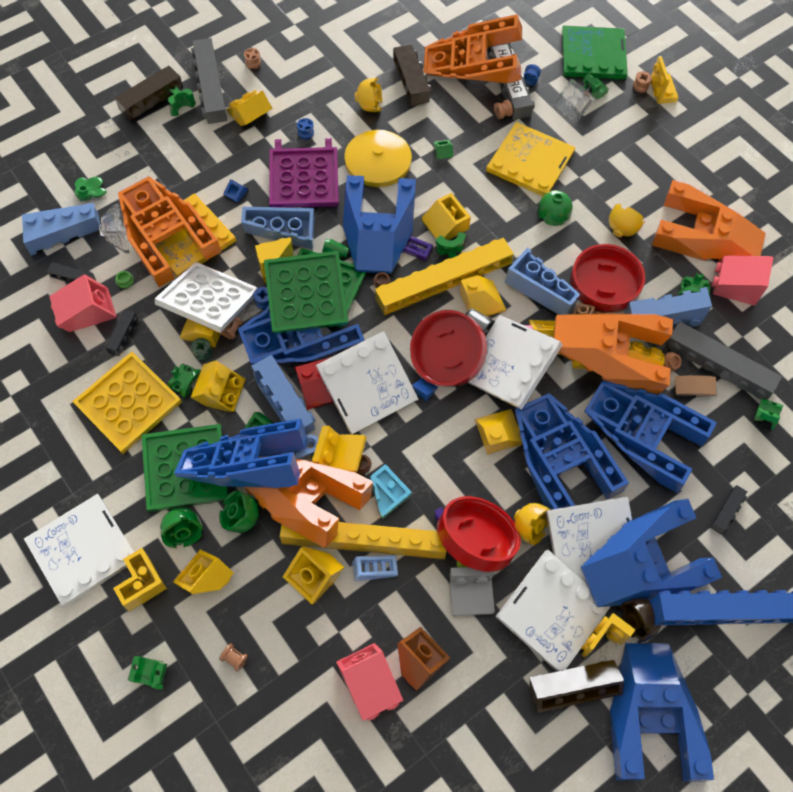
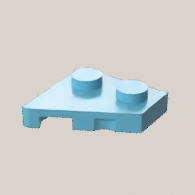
M386 464L370 476L371 481H373L372 487L382 519L412 495L407 486Z

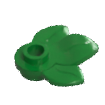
M81 177L75 182V196L81 201H87L91 197L97 198L105 195L107 191L101 188L103 184L102 178L91 177L87 180Z

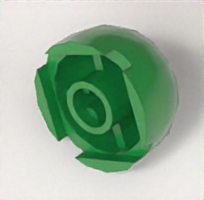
M555 190L546 193L539 202L537 210L539 218L541 219L542 217L548 225H563L565 221L571 218L573 210L572 200L562 191Z
M234 491L224 500V511L220 510L219 522L223 529L234 533H243L250 530L257 522L259 506L252 496L244 492Z
M178 508L168 512L160 524L162 542L171 548H177L176 545L184 544L183 547H188L196 543L202 536L203 526L201 520L194 511L188 508Z

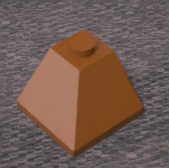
M422 627L397 644L401 675L416 691L450 660L447 653Z

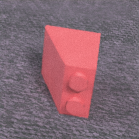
M724 256L721 262H717L714 272L717 275L714 276L711 284L714 287L713 295L755 306L768 288L773 257Z
M85 274L50 295L55 323L59 328L68 332L117 317L109 289Z
M375 643L336 661L363 721L366 719L372 720L379 716L380 712L386 709L392 710L399 706L400 702L404 701L383 651Z

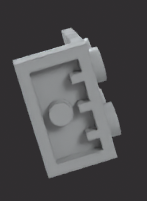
M469 567L450 569L449 579L453 616L494 614L492 588L494 572H483Z

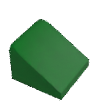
M450 140L433 142L437 159L453 157V145Z
M254 412L244 428L268 425V423L273 424L274 422L263 413Z

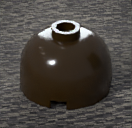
M634 598L620 605L619 610L623 609V615L620 618L635 629L631 638L637 637L639 639L637 642L642 643L656 636L661 626H655L654 610L648 599Z

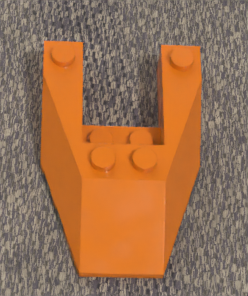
M518 14L470 24L468 29L461 32L456 31L451 37L445 40L442 38L426 46L423 73L429 76L497 83L520 81L521 64L517 54L487 60V47L522 40L523 27Z
M150 176L118 192L127 239L158 287L175 278L170 266L155 245L175 233L184 230L206 261L221 253L217 238L192 204L182 200L179 195L170 192L165 186Z
M672 180L663 206L697 215L695 224L692 229L661 219L655 232L653 246L703 261H707V259H718V261H721L724 256H761L766 235L764 231L736 211L695 187Z
M569 314L556 316L553 338L561 341L563 344L558 352L559 354L571 361L576 360L584 365L586 370L594 371L602 376L601 379L638 390H647L646 392L657 395L670 385V368L628 357L629 337L662 346L672 336L673 319L656 314Z
M296 459L300 470L298 485L281 488L243 487L250 495L253 494L262 508L265 507L271 513L273 520L326 548L337 536L339 518L314 504L325 493H328L346 504L361 510L371 499L373 481L354 472Z

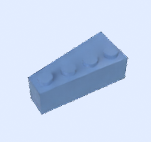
M94 203L22 214L23 242L30 255L37 254L36 251L43 248L45 250L53 248L52 245L69 242L73 237H82L101 230L100 217Z
M242 207L241 223L244 233L275 241L291 237L292 245L313 250L314 209Z
M527 247L509 267L505 283L558 315H569L575 308L580 294L564 279L560 280L555 275V271L544 266L543 261L539 257L535 258L531 254L532 251Z
M704 287L700 288V292L691 293V290L684 291L683 295L672 297L669 294L664 295L659 300L649 298L629 302L625 313L656 314L673 319V328L677 326L679 321L688 326L696 327L702 324L712 304L708 289Z
M270 355L252 365L257 386L280 420L284 422L301 419L306 435L315 430L314 422L316 420L310 411L307 412L303 400L297 396L294 387L287 380L274 357Z

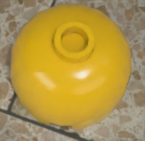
M378 78L365 79L359 84L357 92H355V101L367 112H380L382 110V107H379V102L383 103L381 85L376 83Z
M616 204L611 210L608 220L611 229L614 230L613 234L618 237H629L637 234L645 223V220L642 221L643 216L628 206L624 209L621 208L622 204Z
M529 503L522 507L521 510H517L514 515L515 528L520 533V538L528 544L537 545L545 537L546 533L543 530L548 526L546 511L550 510L549 508L538 503Z

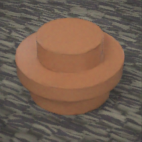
M669 352L665 355L664 367L670 368V371H675L681 366V357L678 354Z

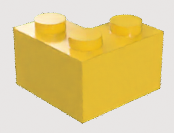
M143 548L123 559L132 577L113 588L122 605L129 612L167 589Z

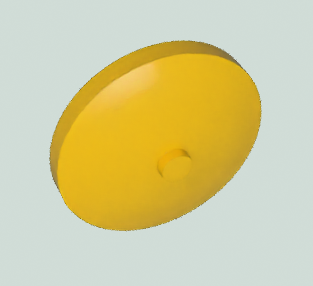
M371 130L361 133L350 141L345 150V166L348 173L352 176H364V185L386 187L393 185L399 181V178H404L411 167L412 155L410 147L403 138L389 131Z

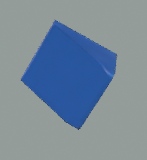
M230 179L223 195L238 202L249 188Z
M424 378L419 379L412 386L416 395L425 401H428L438 389V386L426 381Z

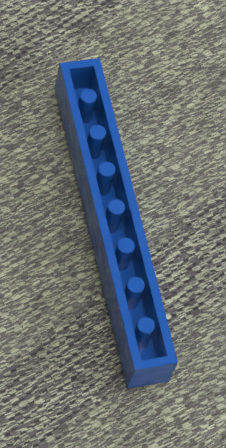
M707 590L699 591L696 594H691L690 591H680L677 594H671L670 591H661L657 593V596L650 599L654 610L655 626L793 623V591L786 593V590H777L767 593V590H759L754 593H748V590H741L729 593L728 590L716 592V594H710V591Z

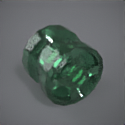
M197 338L192 342L191 349L198 361H206L212 356V349L207 339Z

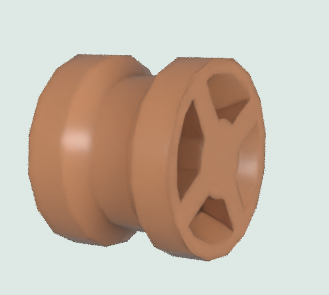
M255 48L247 49L244 52L246 66L249 69L259 68L261 66L259 50Z
M645 71L638 72L633 83L635 91L646 92L649 89L652 76Z
M508 99L504 100L503 103L498 102L494 104V111L498 119L513 115V107Z

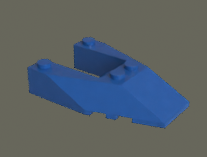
M347 175L343 231L346 235L356 272H384L392 274L403 249L407 245L409 237L413 233L416 179L399 178L396 214L362 212L364 176Z
M269 306L238 329L251 364H256L270 355L274 357L277 363L321 360L333 357L365 341L358 324L326 336H322L319 328L273 334Z
M602 381L584 412L658 483L678 493L685 485L692 468L656 449L668 428L702 447L710 437L717 422L662 393L657 395L646 392L647 390H634L626 388L625 385Z
M548 393L525 404L522 410L519 408L515 409L527 467L544 506L550 510L575 506L557 476L583 463L607 500L624 492L629 482L598 434L587 428L581 419L575 418L567 411L568 409Z
M295 419L240 430V434L229 438L228 435L220 437L219 442L210 445L208 442L185 449L174 474L176 477L218 486L281 488L298 485L300 470L293 452H299L306 448L307 435L302 420Z
M689 499L673 501L624 523L622 528L615 535H612L607 540L608 542L580 567L597 607L618 606L634 598H645L650 601L661 591H670L671 594H677L680 591H691L722 578L714 557L699 558L670 572L659 548L656 536L696 519Z
M626 643L619 668L624 679L623 695L614 696L610 706L615 780L640 781L645 779L641 734H678L683 782H707L714 780L711 753L700 715L670 645L667 643Z

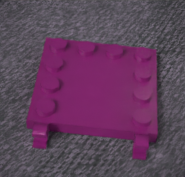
M325 138V147L283 149L282 140L275 139V149H270V207L339 206L337 147H332V138Z

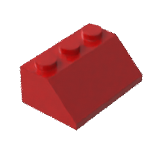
M329 358L295 367L307 410L334 402L315 366Z

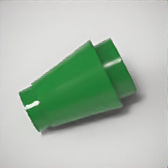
M330 238V240L325 239L322 253L339 251V257L346 258L349 248Z

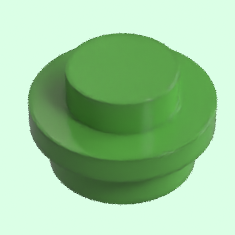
M120 271L116 275L115 282L120 288H128L133 284L134 277L128 271Z

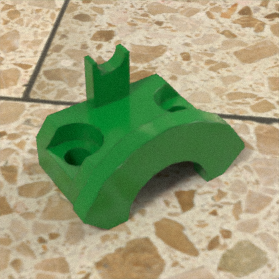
M590 74L585 76L583 80L585 84L581 88L582 91L585 92L590 86L592 95L596 99L608 93L609 88L598 78H594Z
M175 87L174 90H171L173 96L168 98L171 116H178V111L181 107H195L196 101L190 89L179 91Z
M458 232L457 238L452 241L445 240L443 236H439L435 242L437 253L439 255L448 254L449 259L456 257L455 253L461 252L463 249L466 234Z
M696 273L694 278L683 277L678 295H683L684 291L691 290V293L700 292V288L707 287L709 293L710 282L709 280H703L704 274L698 275Z
M184 363L179 368L175 366L174 370L171 371L173 376L168 382V387L186 398L189 396L190 388L193 382L198 379L201 370Z
M761 399L754 420L772 422L771 429L774 430L779 422L783 405L767 399Z
M134 656L128 681L146 684L152 688L162 690L167 663L157 659Z

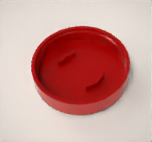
M598 244L585 249L578 255L572 268L570 282L571 287L580 294L578 299L582 303L595 306L597 311L618 312L627 309L629 302L637 301L645 284V271L639 259L629 250L612 244Z
M455 310L437 311L424 318L415 329L410 343L411 360L418 374L426 381L443 387H456L472 380L481 370L487 354L486 337L480 325L471 317Z
M463 496L453 499L447 504L437 523L438 537L447 552L463 565L478 571L495 572L504 569L511 563L520 548V533L515 528V523L511 517L497 505L482 498Z

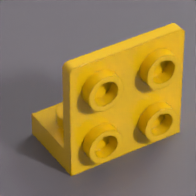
M660 56L653 66V73L651 75L650 85L653 87V95L656 97L658 104L677 102L678 95L671 75L667 73L662 56Z
M322 426L312 462L356 473L367 437L365 435H339L330 426Z
M614 613L609 618L604 616L594 629L596 635L592 633L581 647L584 650L581 656L585 658L595 648L604 633L607 634L606 637L611 642L622 645L631 637L635 629Z

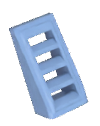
M396 555L356 556L352 562L354 581L398 576ZM385 562H389L390 571H386ZM377 563H380L381 571H378ZM369 564H372L373 572H370ZM361 565L364 567V572L361 570Z

